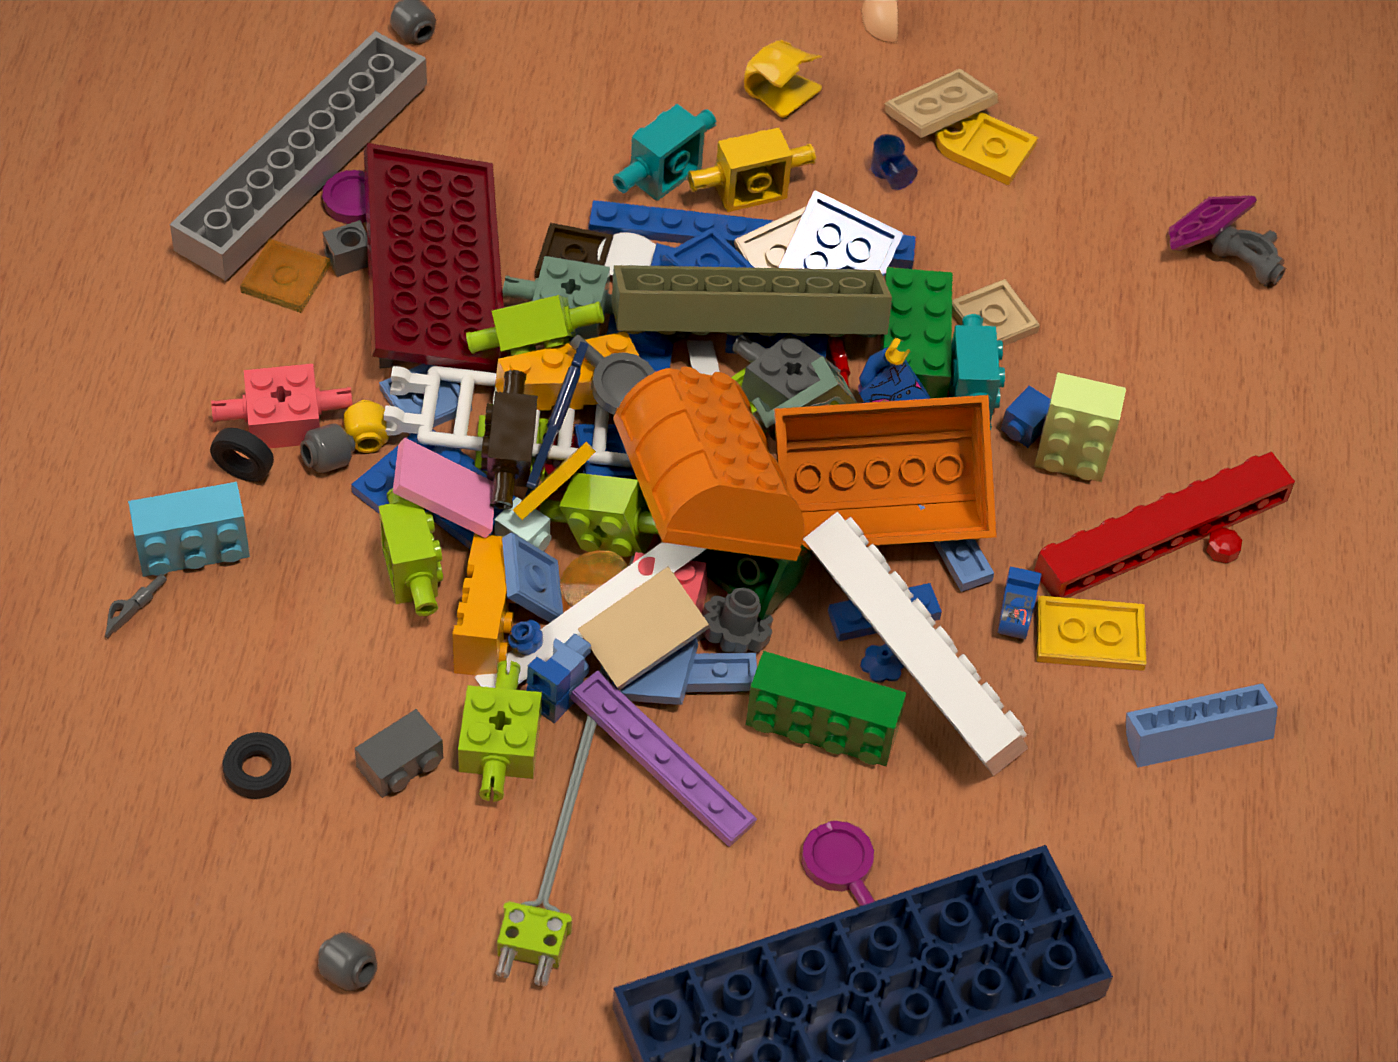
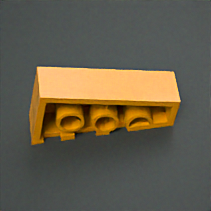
M624 331L586 339L603 357L621 352L639 356L628 333ZM568 343L500 358L497 362L495 388L497 392H503L504 374L506 371H522L527 375L524 394L538 396L537 410H551L552 406L556 403L567 370L572 365L576 350ZM585 358L581 366L580 378L570 402V408L574 410L583 409L584 405L598 404L591 390L595 367Z
M474 533L467 565V577L470 578H464L462 602H459L457 610V625H454L452 633L454 673L475 676L496 674L498 663L507 661L509 643L503 641L505 633L511 634L514 613L508 612L510 603H516L507 598L502 537L504 536L488 535L485 538Z

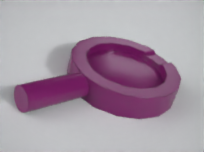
M346 170L335 174L327 180L323 187V207L334 220L345 224L359 220L361 223L367 222L365 171Z
M830 821L811 830L804 841L802 850V865L806 875L816 885L826 890L840 892L850 890L860 906L875 901L863 883L872 870L874 848L870 838L862 829L849 822Z

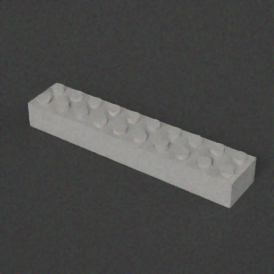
M377 31L373 32L170 223L174 251L226 281L320 190L328 179L334 176L427 86L426 58Z

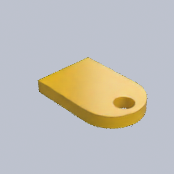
M977 112L936 131L935 134L936 146L945 157L1008 186L1036 147L1038 137L982 112ZM953 127L960 132L952 133L946 130V128Z
M586 441L535 487L513 511L523 520L565 483L596 451Z

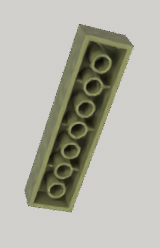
M614 265L612 307L617 331H624L628 334H639L642 331H657L660 334L671 335L679 331L691 332L696 335H707L710 332H725L733 336L742 335L744 332L759 333L764 336H774L777 333H792L800 337L809 336L811 333L826 334L831 337H841L844 334H859L867 338L876 337L878 334L888 335L892 296L881 270Z

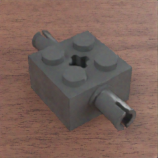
M746 333L739 336L733 344L732 351L738 353L751 363L746 367L742 383V389L751 403H753L752 400L759 397L771 409H774L820 381L811 363L822 356L790 333L767 349L751 339ZM830 363L839 373H841V370Z

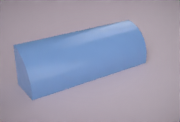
M1262 683L1127 712L1126 734L1128 745L1137 767H1143L1273 739L1278 706Z

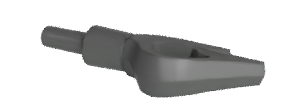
M160 574L146 588L142 586L130 599L112 602L108 612L105 632L107 639L113 632H117L139 609L153 599L152 594L167 581L163 574ZM116 611H121L118 616H114Z

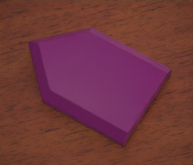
M1208 197L1169 227L1171 249L1181 251L1215 238L1253 208L1257 201L1256 197Z

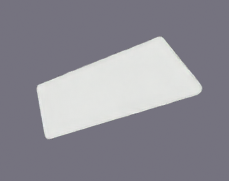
M686 341L692 368L699 373L708 375L719 372L712 341Z

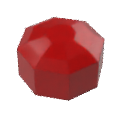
M1221 527L1210 533L1206 551L1214 561L1228 564L1239 557L1243 540L1235 530Z

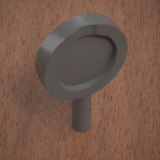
M577 335L570 342V346L576 350L581 341L588 342L580 335ZM589 344L584 357L595 367L591 382L593 397L601 408L615 415L617 407H620L627 393L642 379L655 373L646 360L635 354L621 352L603 357Z

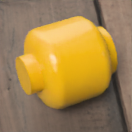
M361 400L351 405L344 413V430L347 434L353 436L355 449L359 452H375L389 440L390 435H387L385 431L387 428V421L384 420L385 408L378 403Z

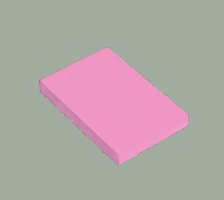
M404 438L398 445L393 493L486 538L492 532L494 508L490 506V501L492 499L493 481Z

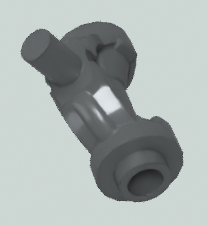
M1230 225L1210 241L1213 244L1212 252L1223 258L1227 255L1237 256L1250 264L1256 273L1257 280L1264 286H1268L1271 283L1277 284L1286 271V268L1283 266L1284 259L1278 256L1274 245L1277 235L1272 230L1262 235L1249 230H1237Z

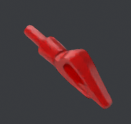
M842 336L831 337L829 346L834 364L841 370L840 374L849 387L848 377L851 373L844 338Z

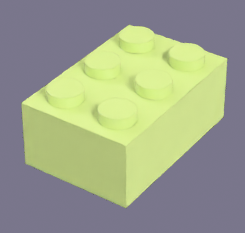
M1057 372L1034 467L1043 468L1050 472L1077 476L1085 480L1102 482L1120 421L1126 388Z

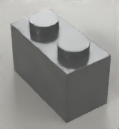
M417 709L354 748L356 767L382 798L391 792L401 791L409 784L411 779L422 772L433 770L444 759L442 738Z

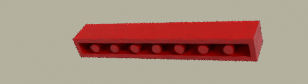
M1272 451L1259 457L1257 455L1252 456L1243 464L1232 469L1224 468L1204 481L1196 480L1188 485L1187 488L1174 494L1172 492L1166 493L1146 506L1138 505L1128 514L1116 519L1114 517L1108 518L1098 527L1088 531H1078L1070 539L1061 543L1046 545L1038 554L1034 572L1041 573L1040 581L1052 597L1069 598L1210 536L1211 532L1221 527H1231L1287 502L1295 480Z

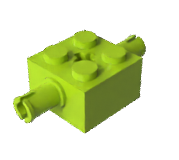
M556 295L493 310L492 315L495 327L468 332L466 337L471 354L500 347L502 352H509L511 356L536 351L535 347L542 345L545 348L568 344V339L576 336V328L604 323V315L600 301L570 309L568 298Z
M574 473L562 501L546 499L540 506V512L549 517L550 521L568 523L580 548L591 553L599 551L614 553L623 557L635 556L636 552L646 554L653 535H659L639 482L636 479Z
M392 488L387 492L389 504L379 506L382 550L395 603L401 604L414 601L416 614L419 616H429L438 610V603L435 597L438 596V582L443 581L440 563L442 561V552L439 540H434L432 533L435 532L432 512H425L423 507L394 494Z
M507 661L498 663L495 688L467 685L458 746L459 772L483 774L479 796L486 801H490L492 787L494 792L493 802L503 799L505 776L534 778L542 715V692L517 690L521 667L514 661L510 663L509 674H507L506 670Z

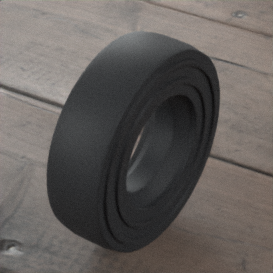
M222 429L216 435L210 447L211 456L219 467L230 475L245 481L257 482L263 480L273 466L274 456L270 448L260 438L242 429ZM235 451H238V452L244 454V455L247 456L249 459H247V458H245V457L239 455V454H238L237 452H235Z
M263 732L248 733L237 738L229 745L223 758V773L227 784L237 794L251 799L266 798L280 791L286 785L292 768L290 753L285 744L276 736ZM255 754L265 755L272 762L271 769L266 774L258 777L250 776L242 769L244 761Z

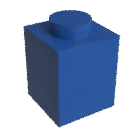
M1029 385L1005 410L1001 431L1006 433L1012 440L1018 441L1029 448L1042 434L1051 399Z

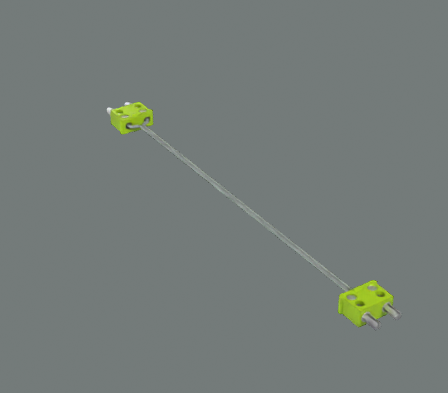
M631 556L629 566L633 563L635 556ZM601 666L600 673L609 680L608 673ZM589 715L586 720L538 898L536 901H526L522 904L510 901L504 903V920L497 941V954L500 956L496 974L499 977L502 976V972L503 978L509 977L513 960L515 959L538 964L534 982L540 985L542 978V986H546L552 967L559 968L567 935L572 933V917L569 914L561 913L557 907L550 905L549 897L597 724ZM543 901V905L546 909L538 908L536 906H539Z

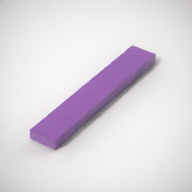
M598 670L571 692L570 698L728 847L755 825L756 817Z

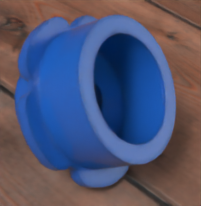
M534 620L521 621L515 624L511 629L512 634L508 637L509 645L524 655L535 653L543 644L541 626Z

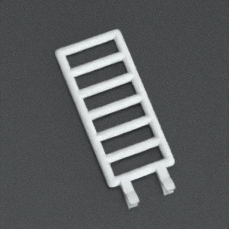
M393 366L390 395H405L408 392L424 394L421 414L405 413L398 407L386 406L384 420L387 421V428L385 430L387 435H398L402 432L418 434V441L424 445L482 451L483 437L467 435L474 384L495 387L496 373L433 366L429 368L426 375L411 373L406 368ZM440 380L461 383L453 434L432 431ZM597 404L592 448L596 452L587 461L590 464L633 468L627 452L625 454L606 451L609 412ZM570 405L558 434L557 446L552 445L548 459L565 461L578 449L571 447L575 410L570 408ZM540 410L536 412L532 457H536L542 444L536 443Z

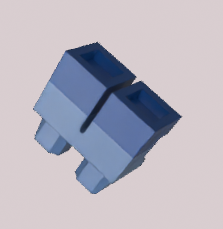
M573 634L565 643L555 638L553 642V655L546 662L537 656L528 665L527 691L542 692V715L554 724L573 705L574 701L570 698L571 692L583 683V679L589 673L590 666L585 658L591 653V644L577 634Z

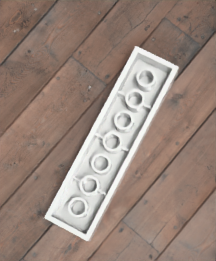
M837 511L807 535L804 541L822 566L993 776L1028 749L1023 739L1028 734L1023 729V725L1010 710L1006 714L1001 711L1004 705L987 682L982 686L978 683L981 677L964 654L960 657L955 655L958 649L941 626L937 629L933 628L936 623L918 598L913 602L910 600L914 596L896 571L889 575L888 572L892 569L886 563V559L873 543L866 547L869 541L863 535V531L851 517L844 520Z

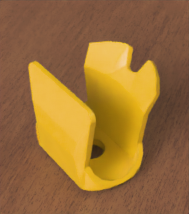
M777 40L763 47L748 62L744 75V89L752 97L763 101L779 117L784 118L822 90L820 84L796 74L799 71L798 65L822 58V56L806 53L792 47L791 43Z

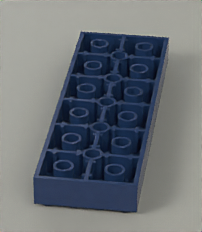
M1043 845L615 987L613 990L612 1008L634 1062H920L1104 998L1113 975L1047 846Z

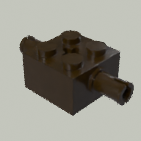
M518 370L505 372L503 392L495 391L494 404L487 403L481 470L487 471V479L493 481L490 506L502 510L513 507L514 486L526 487L531 472L538 396L524 394L527 375Z

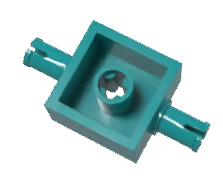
M676 104L668 111L661 112L646 127L638 129L631 140L630 165L612 177L614 178L612 181L616 189L621 193H626L634 185H637L656 201H659L687 180L689 171H696L702 168L704 134L717 125L715 124L717 120L714 114L708 109H704L697 116H693L679 104Z
M969 314L963 317L962 325H955L951 348V380L948 393L949 397L988 395L991 431L993 410L1000 406V388H1004L1005 368L999 367V361L1002 360L1003 342L1002 340H997L996 326H983V318L980 315Z

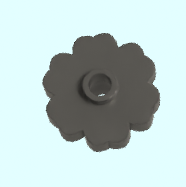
M737 588L731 594H728L726 599L721 596H713L710 601L705 603L702 615L710 625V628L703 633L709 642L720 643L721 649L725 652L746 653L748 649L760 652L764 646L769 644L772 635L771 625L773 617L769 615L768 618L761 620L758 617L761 610L758 595L750 589Z

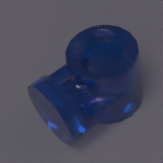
M885 134L877 137L874 141L870 169L877 177L886 179L892 189L901 190L915 180L918 169L905 155L903 140L898 136Z

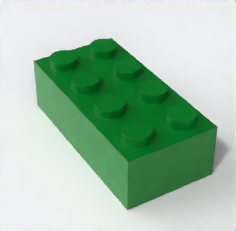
M886 267L884 280L892 296L888 335L881 334L880 351L889 347L895 338L900 339L901 342L896 349L901 352H905L907 349L910 350L906 360L931 398H946L951 380L953 272Z
M763 651L750 686L746 725L762 733H775L788 737L796 743L812 744L822 747L833 754H845L859 758L862 762L870 765L879 764L887 767L898 733L907 692Z

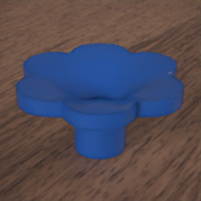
M887 644L868 646L865 651V657L862 658L860 663L861 669L869 673L870 679L876 683H882L885 680L897 681L901 676V670L905 667Z

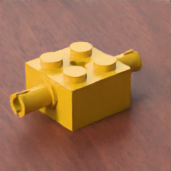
M779 127L738 137H730L718 141L717 158L714 167L689 171L687 175L688 183L692 192L715 186L728 213L788 199L791 169L815 164L816 154L812 144L789 149Z

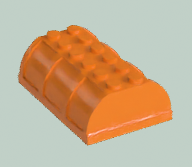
M684 366L680 370L672 368L662 369L638 382L624 397L620 407H617L613 420L662 542L797 561L801 552L800 547L805 529L802 512L794 497L788 492L785 476L776 459L769 453L766 436L759 422L752 415L749 400L736 380L722 372H714L713 375L699 373L694 368Z
M988 395L774 409L777 462L785 476L788 492L794 497L802 512L805 525L802 545L808 550L810 548L804 541V538L837 511L844 520L851 517L863 531V535L869 541V544L866 546H870L872 543L874 545L997 537ZM918 504L922 505L925 508L920 510Z

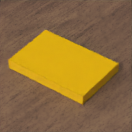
M1038 595L1036 602L1037 662L1145 670L1147 663L1144 604Z

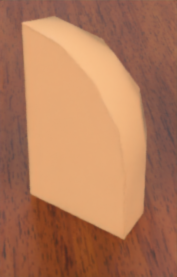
M864 0L861 11L866 30L877 39L896 43L898 28L897 0Z

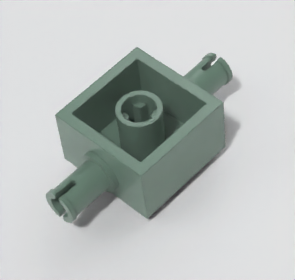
M544 256L539 278H536L535 281L507 275L505 277L503 297L535 301L561 295L568 298L570 309L600 301L604 317L606 314L614 315L612 294H609L610 267ZM601 323L576 328V335H580L584 340L598 337Z

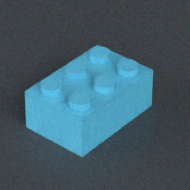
M237 482L128 501L143 577L150 575L159 576L160 574L164 575L171 571L188 568L198 569L204 565L235 562L239 559L250 557L245 519Z

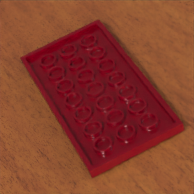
M367 143L364 149L372 357L496 373L498 359L507 357V352H502L500 347L471 354L466 337L468 332L495 327L492 311L504 308L493 163Z

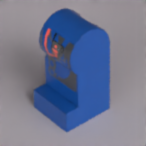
M1010 566L1004 588L997 633L1026 639L1041 573Z

